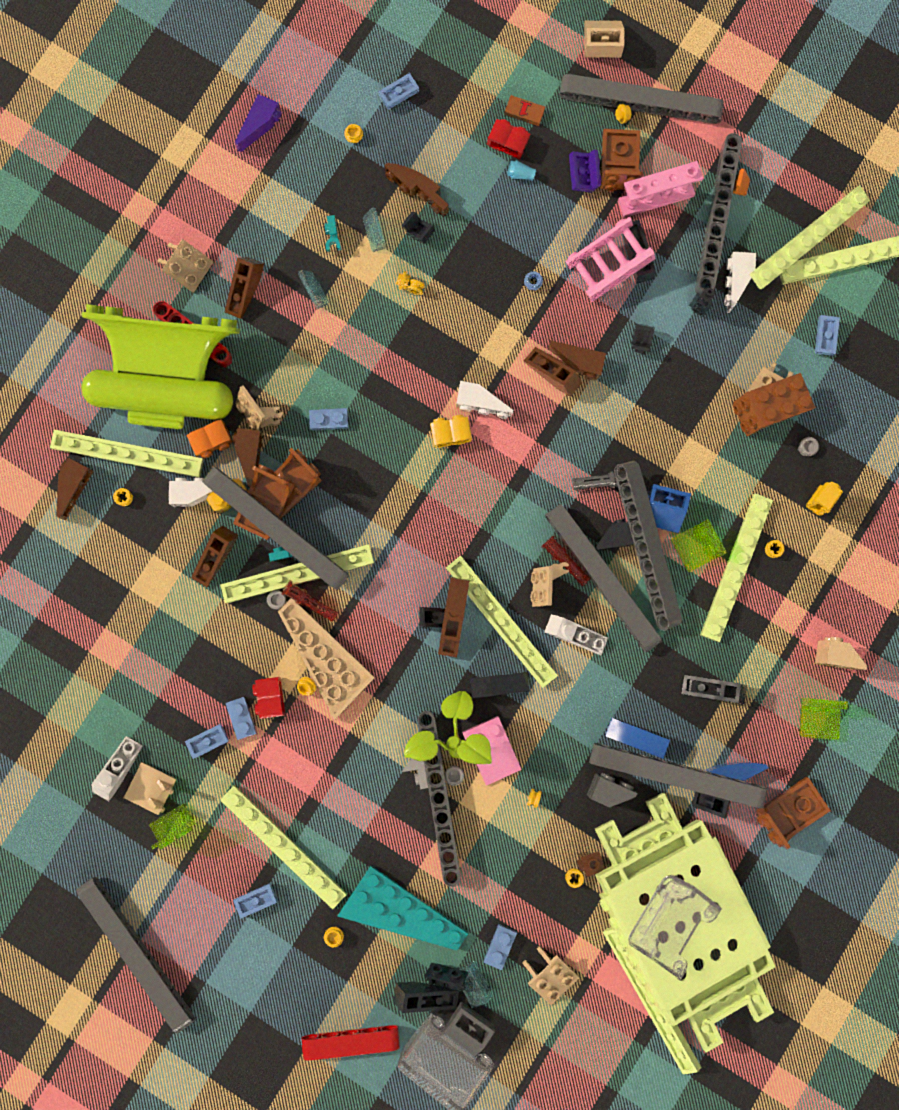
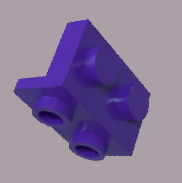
M593 150L589 154L571 152L569 154L572 190L593 192L601 186L598 150Z

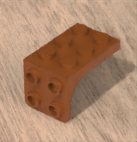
M603 129L600 189H605L606 191L624 190L626 192L625 182L643 177V172L639 171L641 130Z
M801 373L748 391L733 402V410L738 415L741 422L740 427L746 436H750L775 423L815 409Z
M292 448L289 449L290 454L288 458L273 473L276 476L278 472L292 479L290 483L295 485L280 519L322 481L319 477L321 475L319 470L312 463L309 465L306 463L308 460L299 449L296 451Z
M261 464L259 467L253 465L254 478L248 493L280 518L295 486L290 483L292 479L278 472L275 476L273 475L274 470ZM238 512L233 524L266 540L270 539L267 534Z
M805 777L755 812L758 815L756 819L759 824L768 830L769 834L767 836L774 845L777 844L779 848L783 847L787 850L790 848L788 841L794 835L831 810L809 777Z

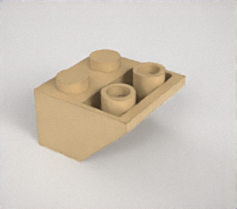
M585 21L584 57L621 58L624 49V27L622 21Z

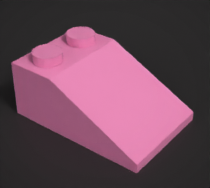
M498 716L462 732L465 740L472 734H481L486 736L490 742L492 763L477 764L486 786L522 770Z

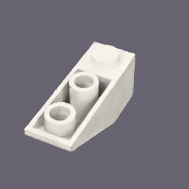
M733 252L730 258H727L726 270H728V276L725 280V288H728V295L725 296L724 305L727 306V313H730L751 280L749 274L755 270L756 253Z
M460 381L456 407L460 408L459 410L464 412L475 410L481 415L492 413L504 419H507L508 416L512 417L513 410L480 384Z
M175 478V481H169V504L173 507H192L206 500L213 491L202 482L204 478H194V481H187L186 478Z
M552 614L545 629V633L598 655H602L608 637L568 619Z
M126 736L93 781L92 792L110 801L143 746Z

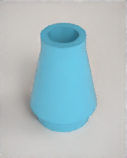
M517 160L511 161L507 176H510L511 179L533 181L536 169Z

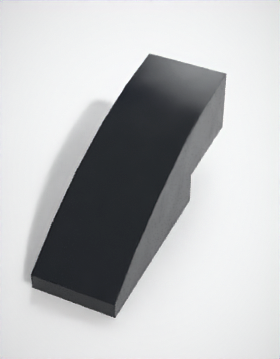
M640 220L633 221V226L629 229L641 247L647 250L649 245ZM623 234L628 259L631 261L636 257L637 253ZM650 262L633 274L636 284L654 279L656 271L653 262Z

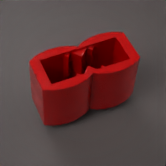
M496 119L488 136L487 145L511 157L521 159L529 141L530 133L523 127H513L505 119Z
M281 677L255 680L252 689L253 695L257 696L258 704H255L256 715H259L260 719L285 716Z

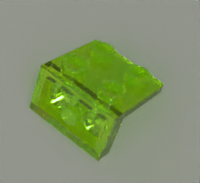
M709 519L671 538V542L688 572L727 553Z
M801 698L799 735L801 737L839 740L841 709H847L848 702Z
M185 804L180 805L149 824L158 840L157 843L151 846L152 849L159 847L161 850L174 842L175 836L179 839L192 831L191 826L196 823Z

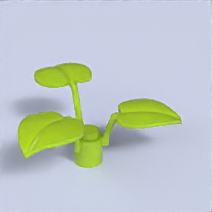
M464 691L456 692L445 698L442 702L441 711L443 715L447 718H453L454 736L447 740L446 745L440 740H435L432 732L421 731L409 739L404 750L405 758L428 761L433 759L438 753L437 744L443 747L444 751L448 750L452 758H460L472 764L492 763L491 746L486 736L472 734L467 737L466 741H461L458 736L457 718L466 720L473 712L472 699Z

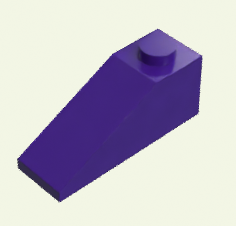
M260 94L257 95L234 142L239 152L249 147L272 129L275 122L280 120L281 110L278 102Z

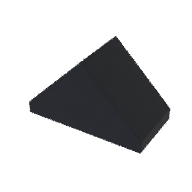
M419 607V627L442 628L445 608Z
M695 791L692 806L726 819L731 801Z

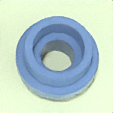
M529 272L525 276L524 284L527 289L535 291L542 286L543 278L538 272ZM535 279L537 283L531 284L530 280Z

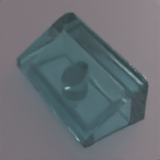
M373 207L364 215L363 222L371 250L375 252L385 249L386 246L376 208Z
M298 271L299 278L315 308L320 309L328 305L329 301L314 273L311 271Z
M476 961L459 968V970L468 972L464 981L466 982V989L463 992L471 1007L474 1008L488 1003L493 994Z

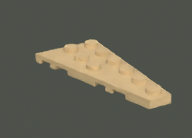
M291 598L278 613L335 720L375 677Z

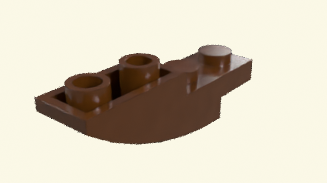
M386 163L384 165L385 176L391 182H396L399 185V189L405 195L408 193L413 197L417 193L422 201H427L431 205V209L436 214L440 213L443 217L449 212V204L439 196L441 194L440 186L433 180L406 166Z
M450 578L438 655L457 658L470 580Z

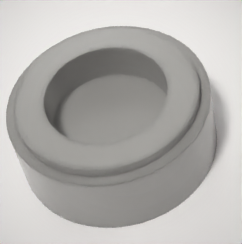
M806 437L801 440L798 445L800 454L805 457L816 454L819 450L818 441L812 437Z
M274 590L269 593L267 603L272 609L279 610L287 603V597L282 591Z
M459 766L447 768L445 772L446 782L452 786L461 784L464 779L463 770Z

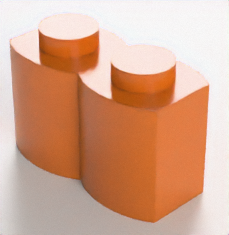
M221 419L187 434L195 455L203 459L213 455L212 452L217 449L222 451L229 448V444L233 442L224 421Z

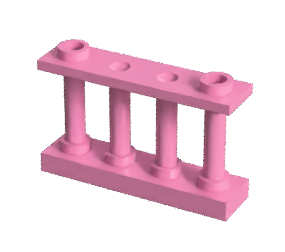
M695 161L625 182L624 186L627 196L618 199L623 218L694 197L695 191L692 183L703 180L698 162Z
M630 217L626 220L621 219L618 221L613 229L581 251L572 253L568 260H566L569 269L575 266L589 286L586 294L591 302L656 259L651 248L643 249L629 228L633 226ZM622 233L637 253L636 257L631 261L625 258L613 240ZM606 244L621 264L620 268L615 272L608 268L597 251ZM590 255L605 275L604 279L599 283L593 280L582 263Z

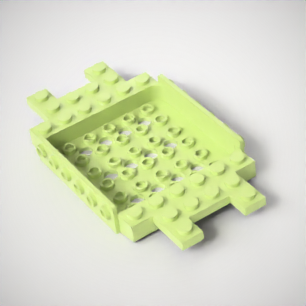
M661 793L646 801L654 820L622 837L614 820H610L595 828L612 866L595 874L603 889V892L599 894L601 898L599 902L605 912L607 911L610 916L608 921L613 930H617L619 934L618 942L623 949H626L628 956H626L632 968L635 967L638 973L636 978L641 986L644 985L647 992L645 997L649 1004H653L662 1010L667 1022L672 1026L688 1018L703 1050L707 1053L724 1043L715 1023L745 1005H747L756 1022L774 1013L757 978L775 968V965L768 951L771 946L757 921V917L752 911L747 897L743 893L718 840L709 834L702 820H695L681 827L665 793ZM694 865H698L701 869L700 875L697 877L691 874V867ZM678 874L684 878L681 886H676L673 881L674 877ZM659 884H664L667 888L663 896H659L656 892ZM643 893L648 894L650 898L647 905H641L639 902V897ZM712 902H717L719 905V910L715 914L709 911V905ZM696 911L702 914V920L699 923H694L692 920V915ZM678 921H683L685 924V929L681 933H677L675 930V924ZM660 931H666L668 934V939L663 943L659 942L657 938ZM731 939H735L738 944L734 951H730L727 946L728 941ZM719 949L721 953L720 958L715 961L712 960L710 956L711 951ZM698 958L702 959L704 963L701 970H695L693 966L694 961ZM680 968L686 970V977L683 980H678L676 977V972Z

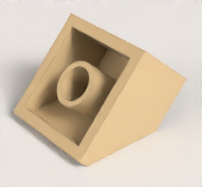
M825 637V640L818 641L815 664L851 670H867V665L850 643L843 642V638Z

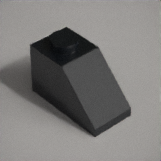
M626 519L614 521V524L607 529L594 547L596 551L634 545Z

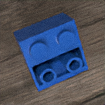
M656 484L650 487L648 498L658 529L679 533L687 513L691 493Z

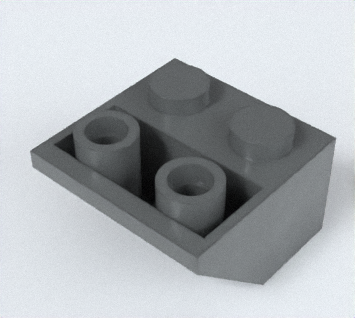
M602 772L601 775L595 774L587 796L607 807H612L635 798L637 793L633 791L634 787L621 780L619 783L614 782L615 778Z
M461 1002L439 1034V1037L472 1060L485 1048L495 1029L494 1024Z

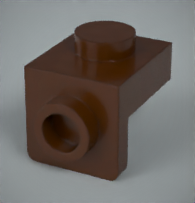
M599 851L591 854L586 852L578 854L580 860H577L580 872L584 871L587 877L605 870Z

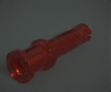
M553 535L541 546L542 549L545 548L553 556V560H558L560 563H568L569 566L563 567L569 570V573L581 586H584L591 579L566 553V548L558 544Z
M292 580L288 581L281 595L290 597L295 600L296 604H303L330 620V622H333L338 614L337 611L307 594L308 591L305 588H299L293 584ZM312 603H314V604L318 605L319 607L323 608L324 610H326V612H324V611H322L321 609L317 608L316 606L312 605Z

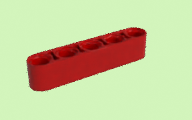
M159 301L153 306V313L160 321L175 323L178 320H182V324L193 323L164 301ZM163 309H167L165 315H160ZM221 343L215 346L209 357L221 367H228L233 359L231 353ZM220 354H227L224 360H218Z
M396 1025L310 1034L301 1038L303 1060L306 1061L390 1052L400 1049L399 1031Z

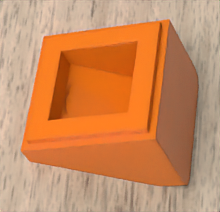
M741 168L736 176L733 188L734 194L747 195L750 178L745 169Z

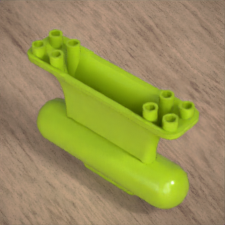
M86 304V312H82V317L95 322L105 332L111 346L113 371L96 369L89 372L83 378L81 391L87 403L99 408L127 410V420L133 425L182 429L185 417L219 420L229 414L233 405L230 389L223 383L207 381L204 378L209 357L215 346L227 336L240 334V328H237V320L221 319V326H218V318L202 317V324L144 320L123 316L124 308Z

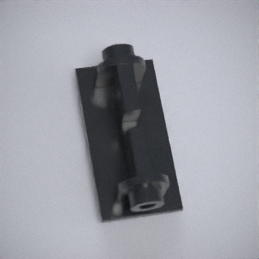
M706 288L702 294L697 292L689 304L694 313L705 316L713 304L710 301L715 295L714 290Z
M431 962L424 977L427 978V981H430V984L444 987L445 983H448V988L461 991L466 989V982L464 981L468 972Z

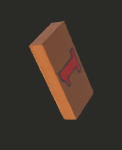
M511 95L504 115L539 126L545 106Z

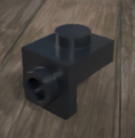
M414 211L402 223L408 236L423 244L435 231L433 225L420 219Z
M636 323L631 342V348L634 349V352L645 354V352L651 351L654 326Z

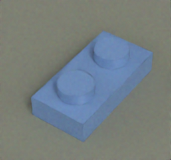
M409 73L378 91V94L389 110L418 93L419 87Z
M819 316L815 354L830 356L836 354L840 317Z
M347 408L309 410L310 430L348 428Z
M242 697L227 702L226 706L237 740L257 734L246 698Z
M219 724L185 741L192 758L195 759L229 742V739L222 724Z
M271 883L235 898L233 902L241 919L277 903L278 900Z
M498 924L483 960L484 963L502 970L517 931Z

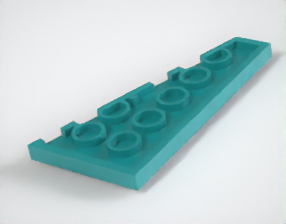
M372 865L338 914V917L456 951L468 935L466 930Z

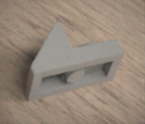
M410 759L402 772L417 770L418 773H414L416 785H420V789L428 788L424 761Z

